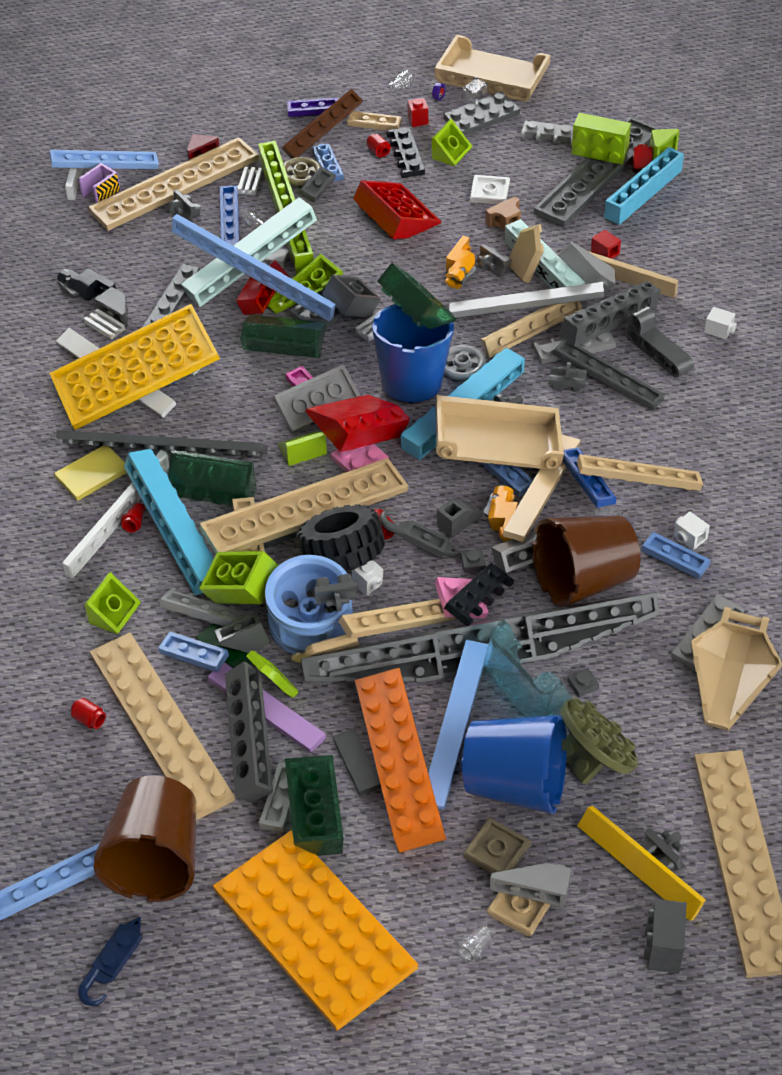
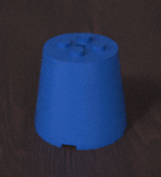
M412 302L393 304L378 312L374 317L372 325L382 388L387 395L403 402H421L431 399L439 393L442 386L454 332L453 320L447 312L431 304L424 303L423 306L411 305Z
M561 715L472 721L465 736L461 760L465 791L468 794L555 814L557 807H554V805H560L563 794L567 751L562 750V739L567 738L563 717Z

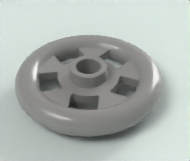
M457 345L450 347L447 363L452 362L453 366L448 367L446 364L444 374L454 380H468L472 374H475L486 363L485 356L481 351L472 346ZM469 354L475 356V358L471 359ZM472 364L477 365L475 369L471 368Z

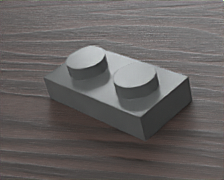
M321 166L301 188L300 194L316 202L335 180L336 175Z

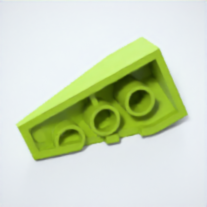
M320 254L292 279L318 293L325 289L332 274L342 275L344 273L324 255ZM276 292L268 307L278 314L297 303Z

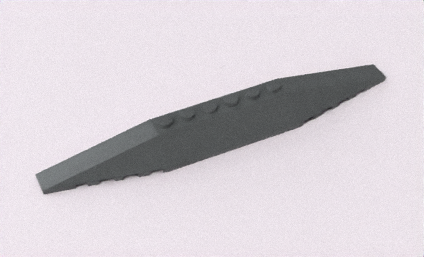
M657 592L543 609L474 622L469 626L463 624L305 657L301 658L305 682H355L357 679L400 668L404 682L422 683L454 677L457 674L466 640L488 644V652L482 671L553 658L566 651L579 648L588 642L601 639V637L621 631L625 627L660 615Z

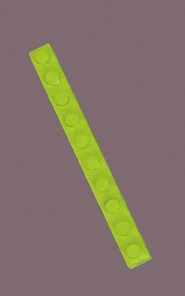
M276 141L259 143L260 163L276 213L292 203L295 198ZM305 230L286 243L296 274L314 260Z

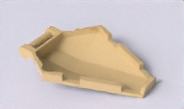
M724 607L721 620L712 628L707 629L692 639L690 645L705 725L729 731L781 669L782 662L766 632L769 617L763 616V618ZM729 619H730V620H734V621H738V622H742V623H746V624L758 626V627H760V629H755V628H751V627H747V626H743V625L731 623V622H728V621H729Z

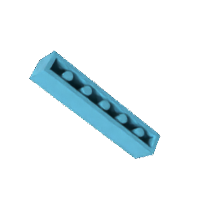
M668 147L606 200L604 218L620 225L682 171L684 154Z

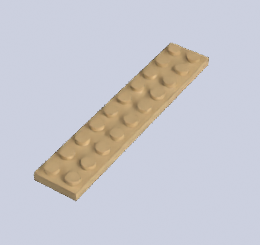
M238 137L89 206V213L109 231L169 203L174 199V190H179L183 195H186L258 161L259 155Z
M386 458L200 523V530L215 554L217 552L243 551L299 531L304 522L325 510L344 507V505L354 506L355 504H360L361 506H369L408 492L409 486L391 461Z
M131 632L91 650L90 655L164 777L181 782L194 794L197 802L196 820L235 801L234 794Z
M738 750L695 754L694 762L745 977L782 975V903L743 752Z

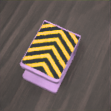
M102 163L79 177L82 196L85 197L93 191L96 203L120 191L118 173Z

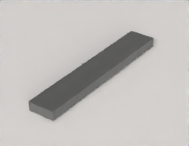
M565 339L553 351V355L566 362H572V365L580 370H587L588 375L652 411L664 400L665 394L584 348L578 345L573 347Z

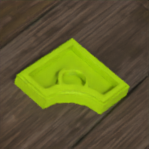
M251 650L248 653V659L283 692L292 698L299 693L298 689L272 662L255 651Z

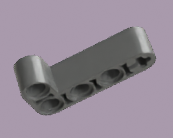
M646 306L630 315L628 337L633 344L675 378L694 368L691 356L655 328L656 316L650 307Z

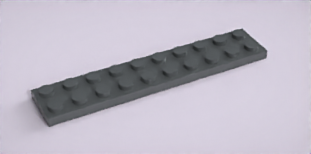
M631 116L628 117L624 122L631 123L629 151L623 165L586 158L534 208V214L565 227L632 161L633 148L639 144L649 145L651 130H659L660 128Z
M57 430L56 434L57 439H62L63 443L68 445H81V442H83V445L101 447V443H103V446L121 448V444H123V447L129 449H141L142 445L144 449L158 451L161 450V447H164V450L181 452V448H185L184 451L190 453H201V449H204L205 453L221 454V451H225V454L241 456L242 452H246V455L252 457H262V453H268V445L253 442Z

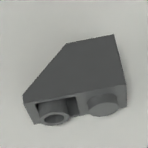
M452 498L437 509V527L452 538L483 516V513L468 501Z

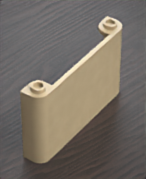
M456 35L435 67V78L440 83L493 95L502 91L508 98L526 102L530 99L550 65L551 55L538 53L532 63L473 50L469 38Z
M442 395L436 396V451L441 458L549 470L556 469L562 464L564 450L559 408Z

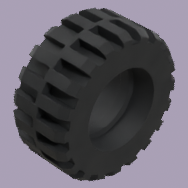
M355 504L354 506L344 505V507L325 510L304 522V525L300 527L298 532V541L303 555L326 557L339 564L345 571L357 569L356 567L364 566L367 562L373 561L377 555L381 554L385 546V538L377 512L371 507L361 506L360 504Z

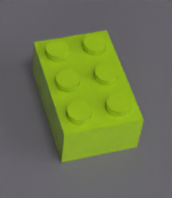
M579 113L573 124L571 154L623 165L629 151L631 123Z
M264 551L217 552L199 589L216 604H262L266 598L265 589L269 576L279 565Z

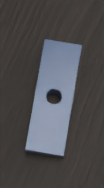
M320 144L312 147V152L317 162L323 168L336 175L334 181L344 180V175L330 145Z

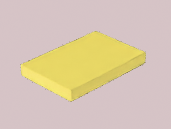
M101 446L55 472L54 475L67 491L79 501L127 472L124 468L125 462L110 447Z

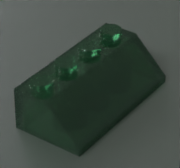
M391 262L377 280L382 286L381 291L389 297L392 296L391 300L397 306H403L401 310L409 317L413 316L412 321L419 327L424 325L429 329H433L456 321L457 317L416 278Z
M250 314L243 323L240 340L244 350L320 358L327 324L326 322Z
M177 450L171 451L168 479L176 489L179 498L233 506L232 499L255 496L257 488L253 462Z
M333 755L285 758L294 845L317 856L343 854L344 837Z

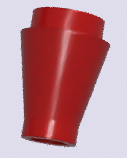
M135 503L121 518V526L125 531L134 533L141 528L145 511L143 504Z

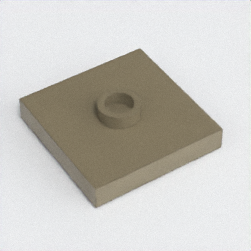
M489 817L464 851L463 858L491 874L515 869L531 846V840Z

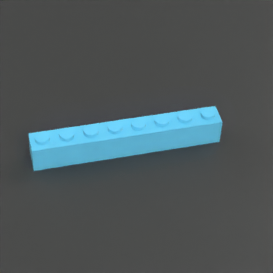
M505 348L500 353H497L491 361L485 363L475 374H472L462 385L457 386L448 396L490 401L494 398V395L499 394L524 373L525 358ZM432 407L427 414L419 418L415 424L409 429L404 430L401 434V449L418 460H421L436 447L435 407Z
M152 449L129 452L124 465L127 474L194 595L202 594L203 592L199 588L212 564L213 554L205 545L204 538L196 529L194 521L188 515L185 505L180 501L176 489L171 485L167 473L163 471L159 459L154 455Z

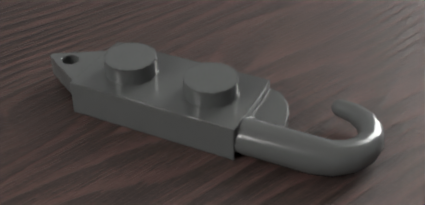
M386 510L381 513L380 523L382 526L403 537V540L439 558L442 556H458L459 552L449 542V538L413 520L404 521L398 526L387 520L388 515L397 516L398 513L393 510Z

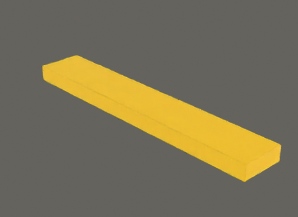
M589 806L577 826L664 900L686 902V918L689 921L694 920L706 899L594 806Z

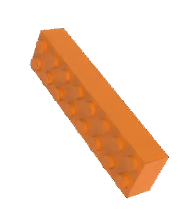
M400 668L355 680L398 851L404 852L447 840Z

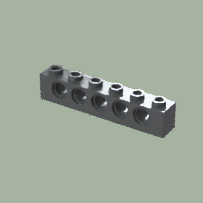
M645 281L564 318L561 338L575 347L629 322L630 315L646 306L655 310L657 309L661 290L651 282Z
M243 662L225 673L235 797L254 803L272 793L273 787L261 671L257 667Z

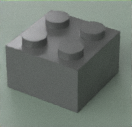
M332 274L322 293L327 299L336 304L335 307L339 309V313L345 317L370 318L381 299L360 278Z
M655 899L654 908L648 909L645 927L646 944L644 946L643 958L648 960V970L679 974L685 946L686 902Z

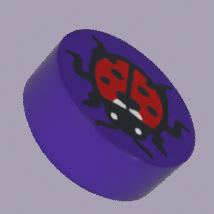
M442 83L434 85L432 90L434 100L441 101L444 98L446 92L445 85Z

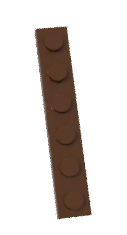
M350 89L282 147V150L291 159L300 157L363 103V100Z

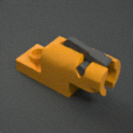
M466 236L461 237L446 257L447 274L445 277L447 278L445 282L448 286L455 289H460L477 272L475 255L471 252L469 237Z
M496 486L483 513L484 516L488 517L491 529L500 531V539L506 542L512 539L504 537L503 531L517 509L518 502H514L515 495H513V489L507 486Z

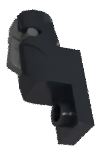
M88 268L81 274L70 269H63L57 276L59 287L71 296L78 295L88 301L98 294L101 295L110 287L116 289V284L113 281Z

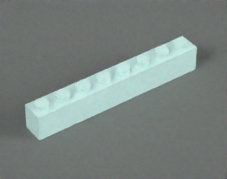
M299 197L233 246L262 262L317 221L313 208ZM216 258L183 282L182 286L187 296L201 307L245 273Z

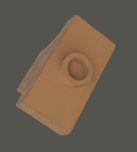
M514 196L486 209L485 224L488 227H500L505 231L506 225L521 219V211L519 210L520 200Z

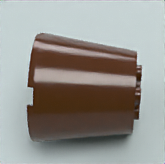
M622 516L547 518L541 520L535 527L534 532L537 534L536 541L532 542V557L536 576L543 592H548L551 596L550 601L558 607L571 605L633 580L639 572L641 562L639 542L632 525Z
M157 775L136 778L126 786L94 856L93 868L95 874L106 887L132 899L133 895L148 897L147 902L172 900L185 894L191 888L195 876L197 808L196 798L192 791L175 779Z

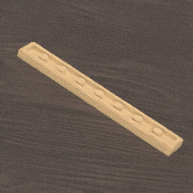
M562 435L563 450L580 446L579 439ZM563 462L556 469L539 470L503 531L504 537L520 542L525 541L567 468Z

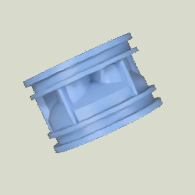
M317 555L297 556L280 564L269 576L265 589L269 630L274 641L290 654L302 653L310 644L346 634L338 621L342 615L353 614L352 600H349L347 604H341V611L337 612L335 610L334 612L327 613L324 611L327 607L326 604L316 605L315 599L307 596L309 590H315L317 578L326 577L329 578L330 584H337L338 576L347 574L333 560ZM288 599H294L299 604L295 608H290L284 602Z

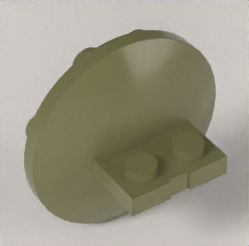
M574 697L563 703L560 707V713L569 734L566 739L562 740V750L567 751V762L581 783L587 784L603 766L622 774H631L638 767V759L634 751L636 745L629 738L624 737L621 733L622 727L613 720L610 722L588 700L584 703Z

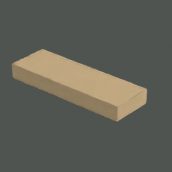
M353 111L347 120V126L387 131L399 129L401 124V117L358 111Z

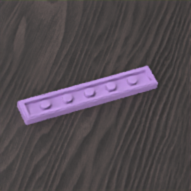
M224 663L219 672L213 671L208 675V681L226 693L225 673L233 668ZM263 690L266 722L311 754L326 739V734Z

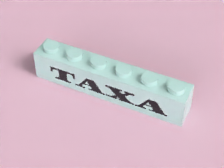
M521 219L505 226V243L512 250L521 230L529 228ZM541 240L544 252L534 272L551 289L585 284Z

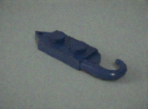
M140 917L125 925L120 924L91 965L92 968L78 989V997L85 1005L97 1006L106 999L107 996L105 994L97 999H91L88 997L87 992L94 982L107 984L111 983L118 976L143 939Z

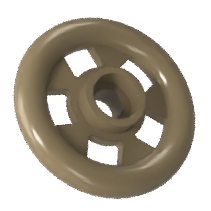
M296 157L284 163L286 173L292 172L293 174H287L289 183L294 186H304L312 177L310 173H315L321 167L316 160L308 157Z

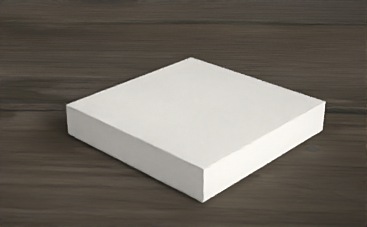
M474 175L470 202L499 204L506 201L510 178Z

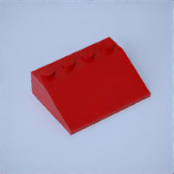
M361 180L353 197L359 208L366 211L368 216L374 219L378 226L388 233L390 238L395 240L398 238L407 239L442 222L402 183Z
M369 394L310 407L305 410L307 415L340 452L399 438L410 421L408 415L398 405Z

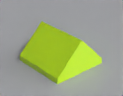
M452 119L432 138V159L455 166L473 146Z
M679 129L651 130L650 147H652V161L668 147L677 150Z
M315 431L278 443L288 466L327 454L326 435L322 431Z
M110 572L84 605L89 624L118 634L141 601Z

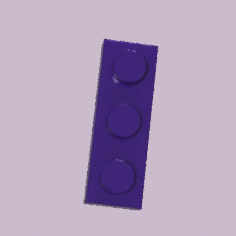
M338 97L287 101L288 117L321 115L338 100Z

